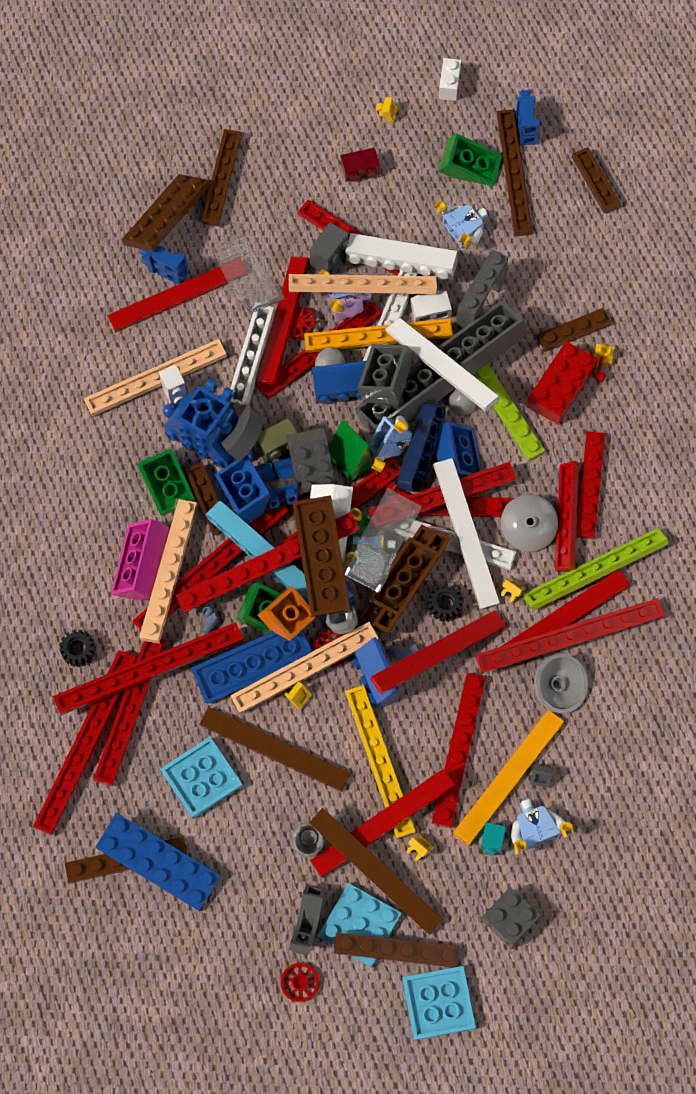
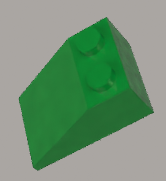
M456 133L446 142L439 172L451 178L493 187L502 154Z
M342 420L329 445L331 464L333 466L337 465L341 469V474L346 479L350 478L354 482L370 468L369 445Z
M168 447L135 463L160 515L176 509L179 499L186 501L195 500L172 448Z
M258 582L250 585L236 620L266 633L272 632L258 614L281 593Z

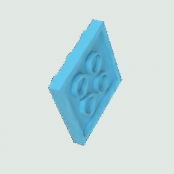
M208 737L160 768V771L192 819L243 787L241 781L211 737Z
M348 883L318 934V938L334 946L336 932L388 938L402 913ZM351 956L369 967H372L376 960Z
M464 966L402 977L414 1041L476 1029Z

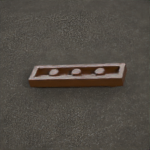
M589 147L572 153V159L603 213L619 208L621 203Z
M601 308L539 333L536 338L543 351L547 352L562 346L565 341L571 342L611 326V321L604 308Z
M203 462L186 468L185 472L212 535L215 536L222 533L206 517L207 512L219 500Z

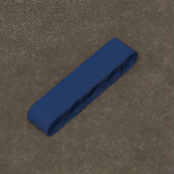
M424 403L422 405L397 479L399 489L418 492L421 489L445 419L446 409L444 405Z

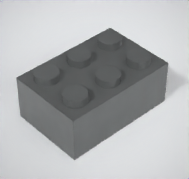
M372 344L357 388L363 403L399 404L413 361L407 345Z
M324 428L286 435L298 494L311 493L312 485L335 484Z

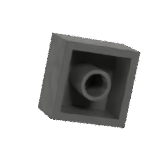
M329 223L309 249L311 268L318 272L326 270L330 275L332 272L335 273L339 268L340 261L346 259L345 250L349 243L348 233Z
M510 887L482 916L481 921L512 949L539 921L541 915Z

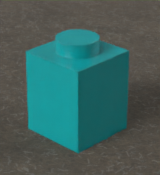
M486 822L480 850L484 851V854L490 856L500 854L505 826Z

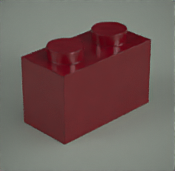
M375 147L340 155L345 182H355L365 177L373 178L380 174V164Z

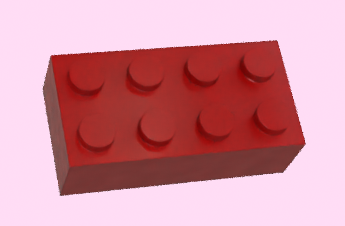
M565 341L529 395L527 408L559 425L595 371L598 358Z

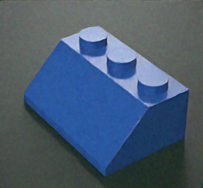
M366 361L312 367L316 403L328 404L336 400L346 402L354 398L362 400L357 388Z
M450 421L445 422L442 425L435 446L438 462L452 458L459 478L482 471L474 428Z
M248 455L240 462L236 460L215 474L237 515L245 523L249 524L263 514L271 494Z
M374 637L355 651L353 663L356 670H361L363 676L360 679L364 687L368 686L370 691L368 697L371 704H375L377 709L399 701V687L396 686L380 695L370 680L372 675L389 667L377 638Z

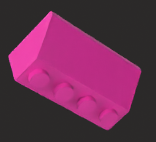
M153 519L128 525L111 595L135 600L151 598L165 543L168 538L169 527Z

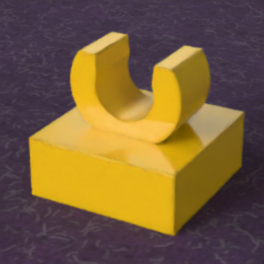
M386 97L384 104H377L376 111H380L379 116L385 117L387 122L395 121L398 107L392 97Z
M596 344L594 356L598 358L597 364H599L600 355H605L603 365L611 366L615 347Z
M509 578L502 585L506 589L501 592V595L505 596L507 592H510L512 597L509 601L513 602L518 596L523 595L526 588L514 579Z
M297 682L296 685L292 686L293 689L289 694L285 693V696L294 707L301 710L312 694L304 684Z
M418 834L409 841L408 844L411 847L408 848L407 853L409 854L416 850L418 855L415 860L417 861L428 855L434 849V846Z

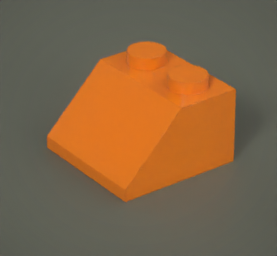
M293 586L282 592L258 614L271 631L289 641L315 618L311 617L310 606Z

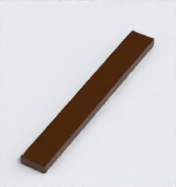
M514 109L497 111L496 115L514 236L532 235Z
M210 707L207 708L199 724L205 729L337 791H343L350 776V773Z
M324 808L309 822L429 935L443 919Z

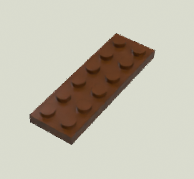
M178 174L121 239L123 245L153 252L210 186L209 181Z
M328 495L294 501L293 508L311 617L350 611L332 496Z

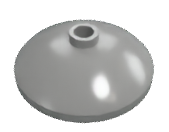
M527 494L516 497L503 510L501 516L502 534L506 541L518 550L525 552L541 550L551 543L557 533V513L554 507L540 496ZM527 519H533L534 524L528 525Z
M555 654L547 657L539 665L535 674L534 686L536 695L541 704L552 712L569 713L574 711L582 704L588 690V678L584 667L576 658L567 654Z

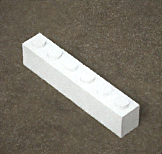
M350 234L349 243L345 250L347 262L453 280L458 262L457 251Z
M261 304L255 305L230 388L233 390L232 394H234L229 402L233 410L232 406L237 401L242 406L250 403L275 316L274 307Z

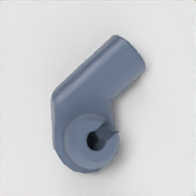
M206 606L202 610L206 620V624L201 630L204 634L212 632L218 624L216 611L210 606Z
M415 644L407 649L397 645H392L389 648L391 656L398 660H402L419 651Z

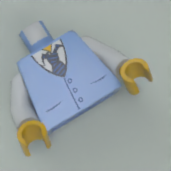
M437 201L433 207L438 209L436 211L437 215L443 213L442 223L459 246L467 248L468 245L477 244L483 234L484 223L482 220L488 217L486 210L481 208L475 212L471 205L450 206L446 205L443 201Z
M384 416L368 443L370 450L375 454L372 468L378 472H381L385 466L384 459L401 455L405 447L409 446L412 433L408 430L409 425L403 416H397L396 421Z
M527 799L520 803L523 813L517 815L516 821L513 823L511 839L514 844L515 854L518 855L519 849H523L527 853L528 849L559 838L561 832L564 838L567 837L566 831L574 833V829L570 822H566L552 810L546 809L544 806L534 809L531 799Z

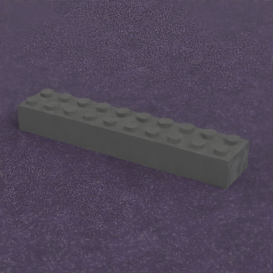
M501 300L437 348L473 375L525 337L528 331L524 319ZM420 360L410 367L399 404L361 403L355 408L360 422L374 434L384 416L395 421L397 416H403L406 422L409 423L419 415L424 403H436L455 389V387Z

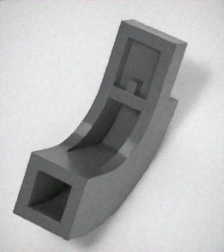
M237 401L232 406L238 414L237 425L221 444L231 456L240 462L256 443L261 433L263 422L261 415L251 405L244 404L242 406Z
M306 884L289 950L295 951L298 954H310V951H312L321 918L326 888Z

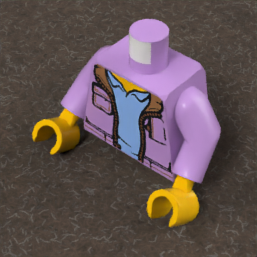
M321 270L319 273L320 275H330L326 270ZM327 292L329 306L333 311L336 321L347 317L353 318L356 314L363 311V301L371 300V293Z

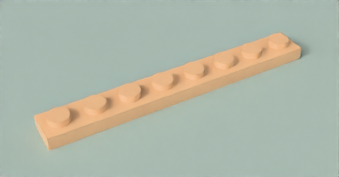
M289 274V292L436 294L437 292L436 276Z
M217 339L84 398V401L91 416H95L162 386L159 371L176 365L183 377L226 358L227 354L220 340Z
M178 500L139 636L141 641L160 643L197 511V502Z
M370 622L234 693L231 695V698L241 714L296 685L297 682H301L354 654L357 649L372 638L376 637L377 640L379 638Z

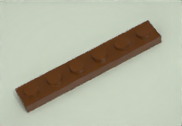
M224 129L201 218L202 224L218 227L220 225L242 137V132Z
M184 836L164 840L169 845L188 855ZM106 854L65 863L69 884L131 870Z
M336 932L333 954L454 968L457 967L459 946Z

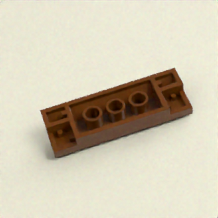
M421 524L413 538L409 537L367 599L369 603L360 615L359 620L365 624L370 622L371 626L378 633L389 634L452 538L436 529L433 531Z

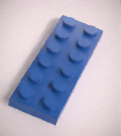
M303 629L290 641L272 631L191 667V670L205 703L208 704L263 679L308 655L312 650Z
M117 812L95 846L101 852L200 911L220 878L219 874Z

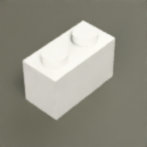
M443 58L439 99L456 101L461 60Z
M438 290L436 294H419L411 298L410 306L415 322L451 318L452 308L446 290Z
M173 365L159 371L162 388L169 402L179 405V402L187 394V390L177 366Z

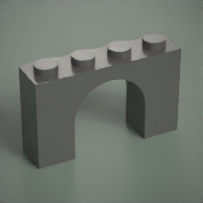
M491 250L458 306L456 328L462 330L482 315V309L491 289L498 292L506 279L508 256Z

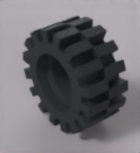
M445 584V587L439 585L438 589L434 588L433 592H430L428 609L435 619L439 618V621L442 622L444 619L446 622H449L450 619L454 620L456 616L460 615L463 608V596L459 594L460 591L458 589H454L455 586L451 585L450 588L448 584ZM442 597L450 598L453 601L452 607L446 610L440 608L438 605L439 599Z
M79 629L78 632L72 630L71 634L67 632V637L63 636L62 642L59 644V650L63 659L73 667L74 665L80 667L82 664L86 666V662H91V658L95 657L96 647L92 636L85 631L83 633ZM76 642H81L85 645V650L80 655L71 653V646Z

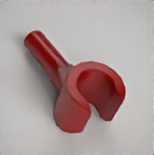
M600 355L599 364L594 373L595 380L603 382L606 373L601 371L605 355Z
M389 483L385 488V493L390 496L394 495L395 492L400 495H411L399 489L395 483Z

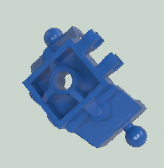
M210 378L204 388L198 386L194 393L186 394L177 407L172 403L166 404L163 407L164 416L169 418L164 424L166 436L170 440L181 442L182 446L186 449H193L203 459L209 458L217 467L225 468L233 463L235 458L225 450L221 443L235 429L238 417L235 415V411L231 409V404L229 403L234 396L232 394L233 390L226 387L220 397L216 396L213 393L218 388V385H216L217 381ZM251 449L247 455L252 462L255 459V452Z

